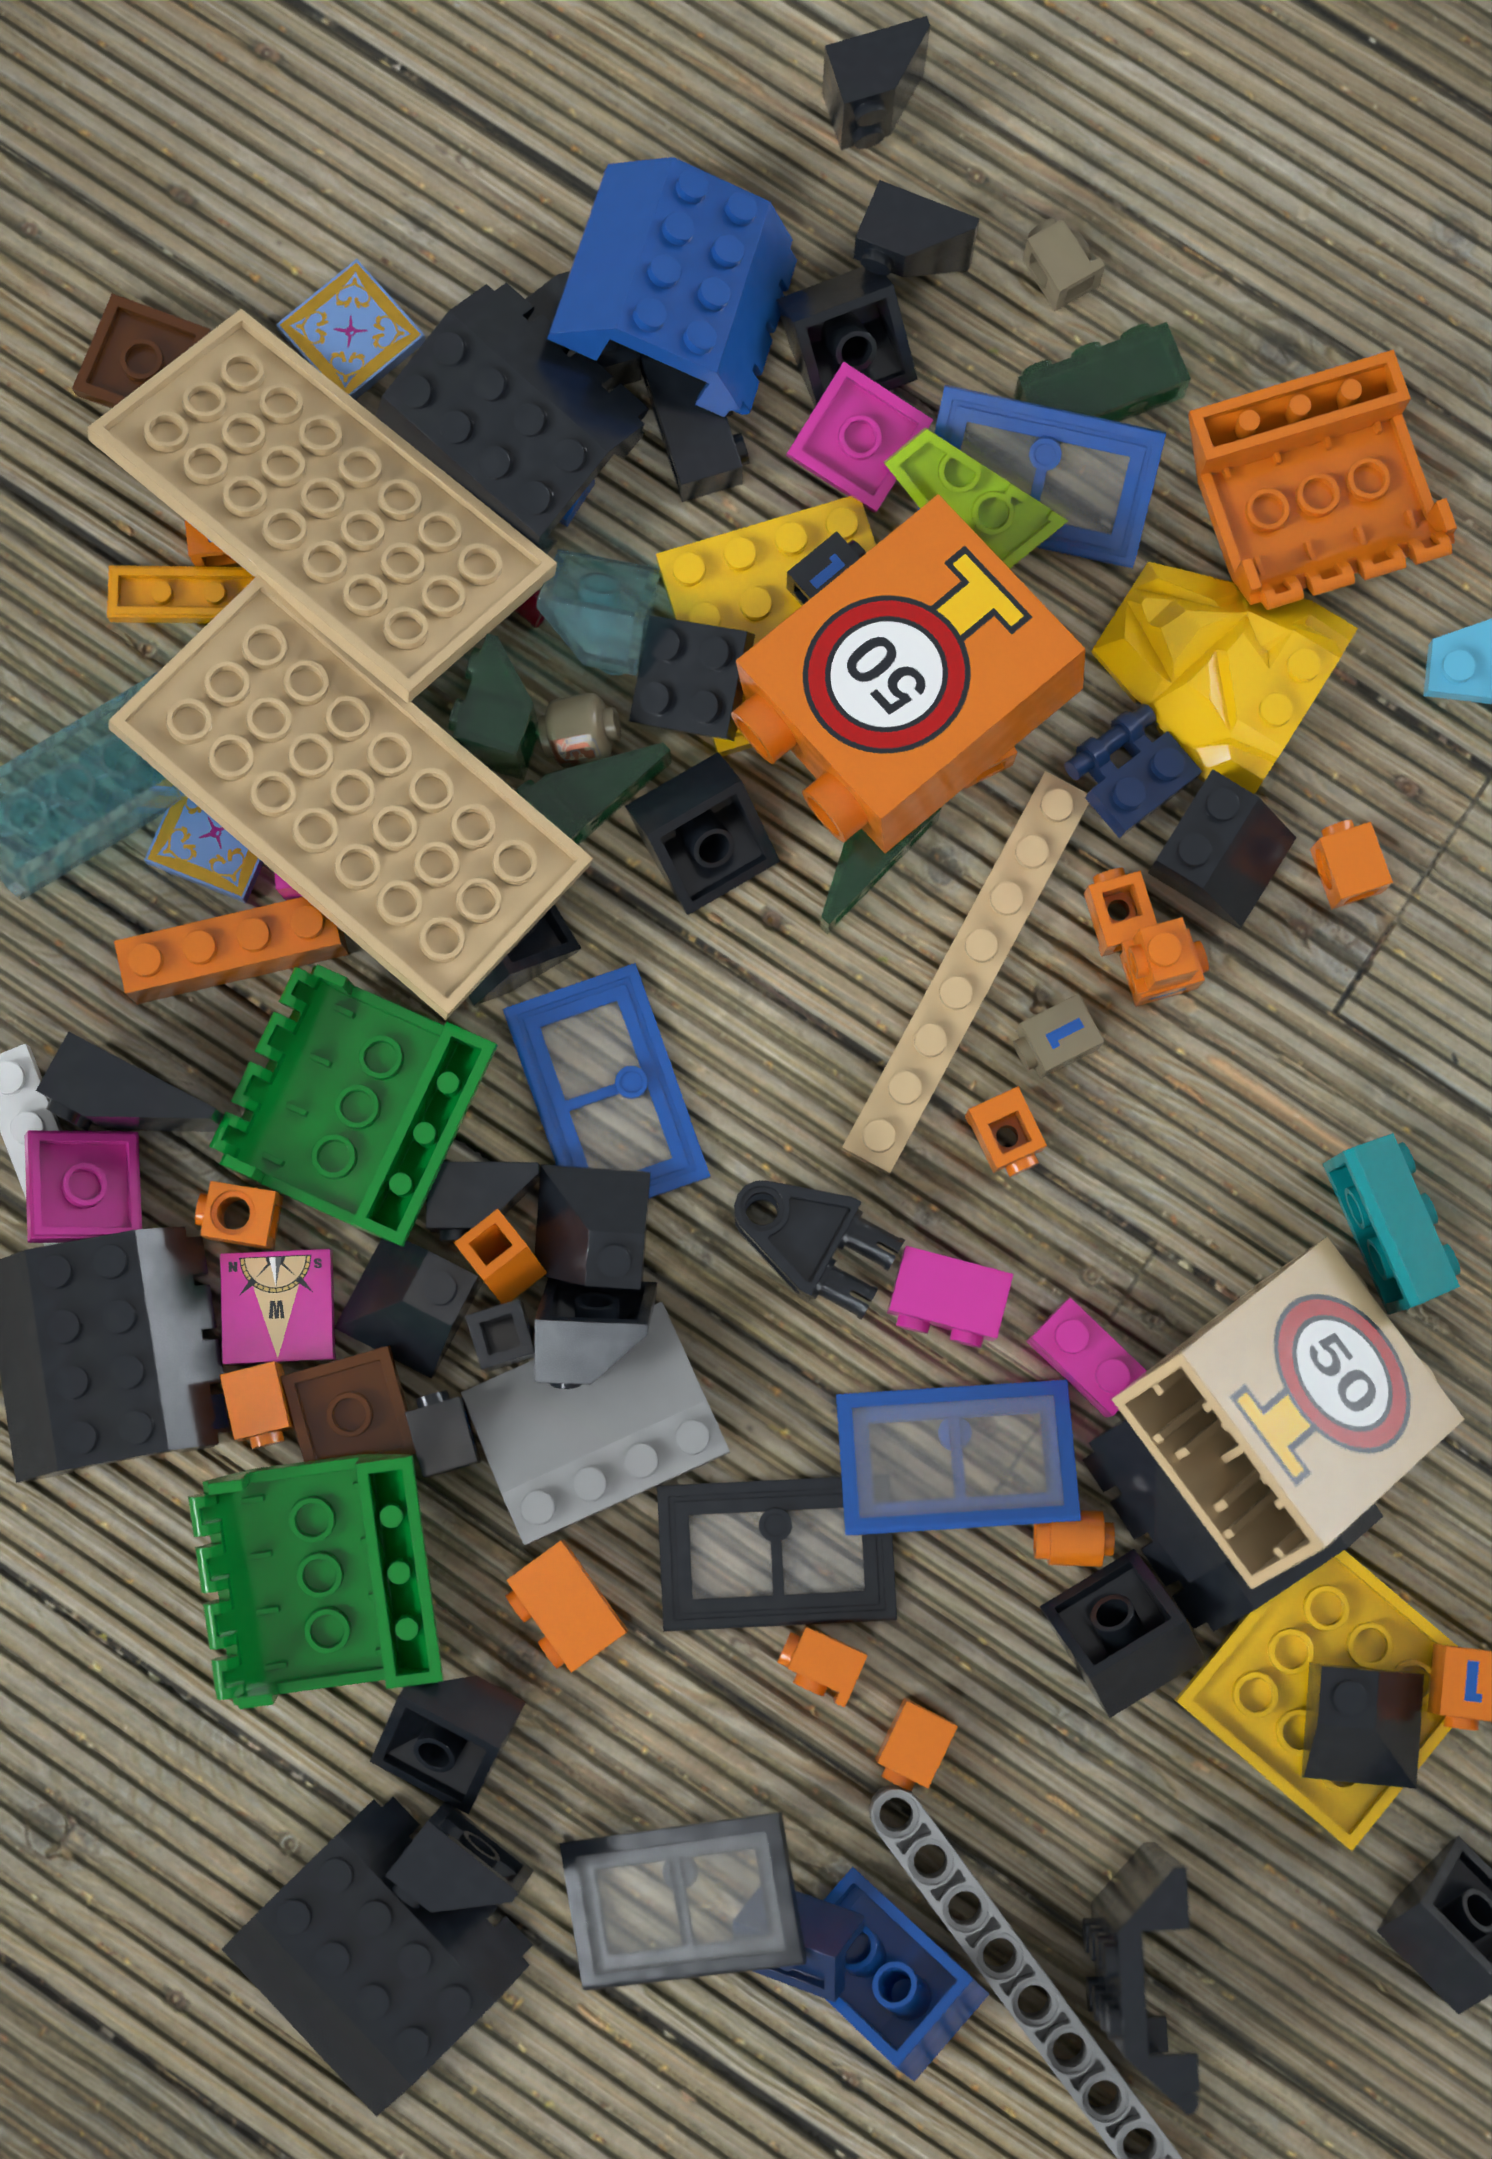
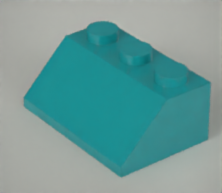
M1392 1133L1347 1149L1322 1164L1387 1315L1410 1309L1460 1287L1456 1278L1461 1273L1459 1262L1452 1248L1448 1244H1441L1434 1228V1224L1438 1223L1436 1209L1430 1197L1426 1193L1420 1194L1411 1175L1416 1172L1415 1162L1404 1142L1398 1144Z

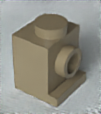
M1055 218L1047 219L1032 229L1028 235L1022 260L1054 312L1099 287L1105 269V264L1100 257L1090 262L1092 256L1086 240L1078 231L1072 233L1064 219L1058 222Z

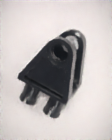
M763 1180L754 1181L744 1186L737 1194L734 1204L735 1226L740 1235L799 1298L809 1302L811 1297L816 1299L820 1295L855 1314L861 1320L869 1305L850 1295V1292L871 1303L879 1288L871 1286L836 1267L835 1263L837 1260L833 1259V1256L837 1249L843 1250L846 1246L884 1267L883 1269L888 1271L896 1256L883 1250L876 1244L898 1254L905 1239L899 1238L862 1218L863 1211L859 1210L862 1202L851 1196ZM757 1201H765L775 1207L777 1217L767 1225H757L748 1219L746 1211L751 1204Z

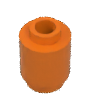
M1080 1510L1081 1521L1034 1524V1559H1047L1048 1565L1102 1567L1104 1556L1114 1555V1522H1105L1103 1511Z

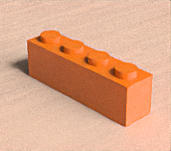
M304 897L114 941L125 994L137 1004L349 955L344 932Z

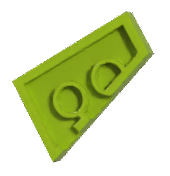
M926 427L884 461V464L919 508H922L939 494L1009 569L1068 522L1066 518Z

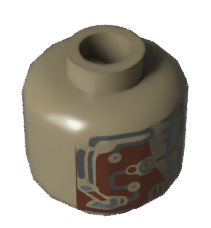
M585 693L552 700L547 706L545 715L539 716L538 719L539 737L544 754L547 758L554 757L562 767L571 768L605 761L611 755L613 740L621 738V726L615 707L606 708L603 700L595 693Z

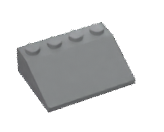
M663 1302L654 1305L647 1336L591 1385L582 1384L574 1389H558L552 1387L549 1383L535 1382L534 1359L461 1392L502 1497L524 1545L536 1542L730 1453Z

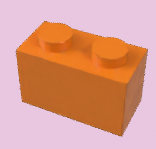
M560 1540L506 1580L512 1588V1591L505 1595L506 1599L524 1623L531 1618L534 1619L545 1635L538 1641V1644L556 1669L565 1664L572 1673L628 1632L624 1623L565 1540Z

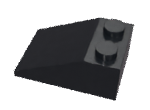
M71 1032L67 1033L36 1089L37 1092L50 1099L46 1107L48 1111L85 1131H88L93 1122L106 1130L216 1132L224 1116L216 1108Z

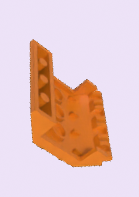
M1394 349L1189 411L1188 417L1197 482L1231 580L1250 605L1261 602L1267 610L1303 600V589L1306 588L1313 596L1355 584V573H1359L1364 580H1369L1405 569L1407 557L1415 565L1452 554V544L1455 543L1454 532L1457 526L1447 498L1438 500L1434 504L1402 414L1411 397Z

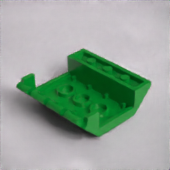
M318 964L313 967L311 973L295 967L278 1001L293 1011L289 1018L273 1012L254 1051L266 1057L269 1061L265 1068L249 1061L230 1101L244 1108L245 1111L241 1118L225 1111L209 1147L223 1153L220 1165L353 1227L404 1247L498 1045L449 1022H446L444 1026L355 986L347 977Z
M358 1454L249 1469L202 1481L204 1493L188 1497L193 1536L203 1537L210 1535L211 1543L195 1547L201 1593L218 1592L219 1596L217 1600L203 1603L209 1649L226 1648L227 1655L211 1659L217 1700L233 1698L234 1705H238L239 1709L273 1705L279 1694L385 1680L386 1689L443 1682L444 1677L413 1455Z

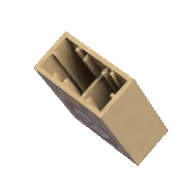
M1328 1237L1257 1283L1112 1398L1114 1404L1251 1590L1325 1549L1464 1420L1463 1416L1437 1383L1432 1370L1424 1361L1418 1358L1370 1294L1363 1278L1348 1265Z

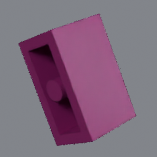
M905 1246L887 1314L898 1316L896 1322L898 1327L928 1334L929 1327L932 1325L951 1330L949 1339L951 1341L982 1348L984 1339L993 1342L998 1337L1013 1274Z
M1071 1298L1065 1300L1026 1340L1040 1356L1065 1380H1068L1105 1418L1114 1416L1119 1410L1112 1401V1398L1147 1371Z

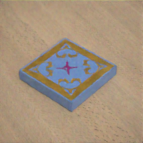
M358 259L353 261L276 324L278 332L302 358L355 400L421 347L426 340L423 332Z
M177 787L144 859L150 866L243 903H247L263 866V862Z

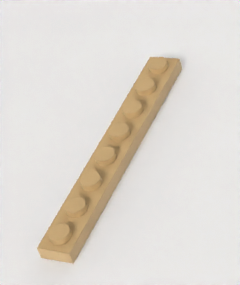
M1047 771L1044 772L843 1144L842 1151L890 1175L1088 807L1089 802L1085 799V796L1088 794L1087 792Z

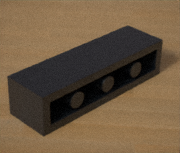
M638 352L641 375L681 501L685 502L742 485V466L750 462L741 432L732 435L727 420L728 416L734 415V411H729L724 418L695 405L698 395L707 382Z

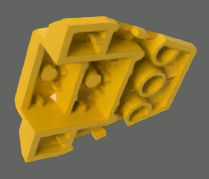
M1147 562L1096 642L1091 653L1134 703L1147 704L1153 709L1156 715V722L1158 723L1156 729L1161 735L1168 731L1202 770V773L1198 776L1201 781L1205 782L1213 769L1255 795L1337 665L1358 628L1312 600L1303 599L1267 610L1261 602L1250 605L1234 582Z

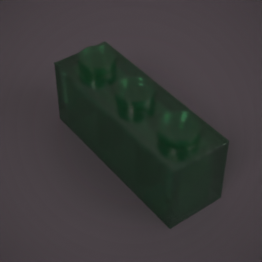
M1164 322L1154 327H1150L1148 323H1143L1126 330L1121 334L1119 340L1103 346L1100 342L1085 344L1076 349L1070 358L1052 364L1051 360H1043L1032 364L1022 372V376L1018 377L1014 398L1015 400L1120 422L1184 398L1191 378L1168 323ZM1030 435V437H1031V439H1032L1033 442H1034L1036 439L1040 438V437H1035V436H1031V435Z

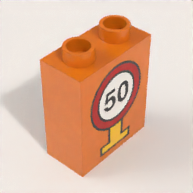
M938 494L736 660L745 702L731 713V716L747 741L766 761L774 764L791 750L815 776L816 780L802 791L803 797L821 823L838 840L846 842L860 829H863L886 854L1083 689L1086 649Z

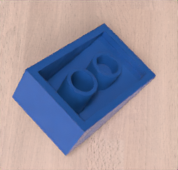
M852 1867L823 1901L862 1914L864 1916V1928L845 1953V1989L835 2002L827 2001L890 2063L915 2082L990 1993L861 1873Z

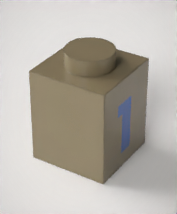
M1079 993L1021 1022L1016 1030L1019 1039L1013 1041L1015 1050L1027 1070L1035 1067L1040 1078L1097 1051L1104 1043Z

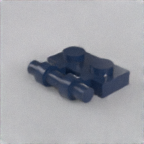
M1142 704L1133 712L1124 711L1111 721V728L1097 739L1095 737L1088 738L1076 748V755L1064 764L1067 774L1072 779L1079 780L1089 772L1098 783L1089 791L1085 799L1119 839L1195 781L1202 773V770L1168 731L1153 743L1145 735L1144 729L1156 721L1155 712L1147 704ZM1123 746L1133 758L1118 769L1110 760V755Z

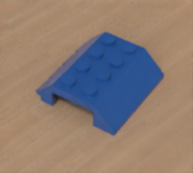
M675 157L608 164L601 179L547 339L595 361L599 358L609 339L707 382L698 395L695 405L724 418L731 410L741 415H747L751 412L760 383L756 376H760L763 373L773 341L770 334L776 331L780 318L776 299L785 296L783 292L789 289L797 259L791 250L793 239L770 201Z

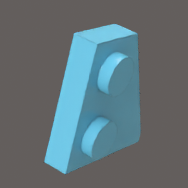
M1492 618L1432 639L1428 645L1423 696L1492 704Z

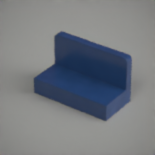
M762 1885L733 1920V1939L770 1935ZM795 1890L807 1958L806 1964L754 1970L753 1972L835 2002L845 1989V1953L863 1930L864 1916Z

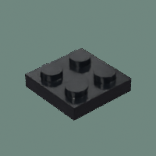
M649 615L629 722L734 741L737 725L731 713L742 704L743 690L736 660L753 647L755 634L748 631Z

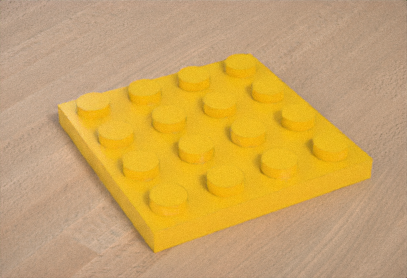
M848 496L656 553V561L675 620L748 631L755 634L754 646L802 606L786 588L787 572L836 531L847 543L855 540L866 553L876 545L863 503L852 496ZM738 727L734 741L712 737L716 752H719L722 757L753 748Z
M1344 1550L1256 1610L1244 1615L1174 1700L1348 1850L1353 1851L1403 1787L1301 1777L1309 1662L1424 1674L1418 1758L1419 1769L1452 1729L1444 1726V1716L1427 1712L1433 1644L1457 1645Z

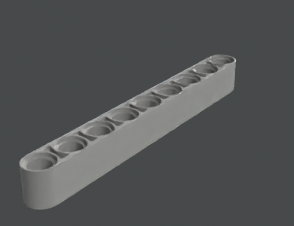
M887 1785L879 1789L873 1795L869 1805V1816L876 1832L1116 2158L1183 2159L915 1795L898 1785ZM891 1798H901L910 1804L911 1814L909 1820L900 1827L892 1828L886 1826L880 1820L879 1812L881 1806ZM934 1844L944 1850L945 1860L943 1866L938 1871L925 1874L915 1868L914 1857L920 1847ZM961 1891L972 1892L979 1899L977 1912L967 1920H959L949 1914L948 1905L950 1899ZM995 1938L1007 1939L1013 1945L1011 1959L1002 1966H992L983 1960L985 1946ZM1030 1985H1038L1047 1990L1045 2006L1035 2013L1024 2012L1018 2007L1020 1993ZM1064 2033H1075L1082 2039L1080 2052L1068 2060H1062L1054 2056L1053 2045L1055 2040ZM1100 2080L1114 2082L1117 2092L1110 2104L1097 2107L1088 2102V2093L1094 2083ZM1135 2128H1144L1151 2132V2141L1147 2149L1139 2154L1126 2152L1123 2149V2141L1127 2133Z

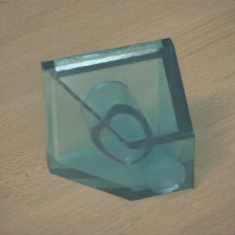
M558 549L553 559L557 562L555 576L543 584L537 599L536 608L583 665L599 668L604 673L611 675L630 674L637 676L649 615L653 616L661 579L660 569Z

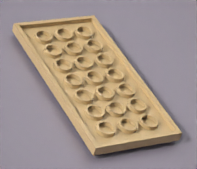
M242 308L88 426V440L251 575L254 577L260 575L307 621L407 703H410L555 576L557 562Z
M257 575L109 720V730L445 1020L589 868L593 860L587 852L415 704L405 702L314 627L260 575Z

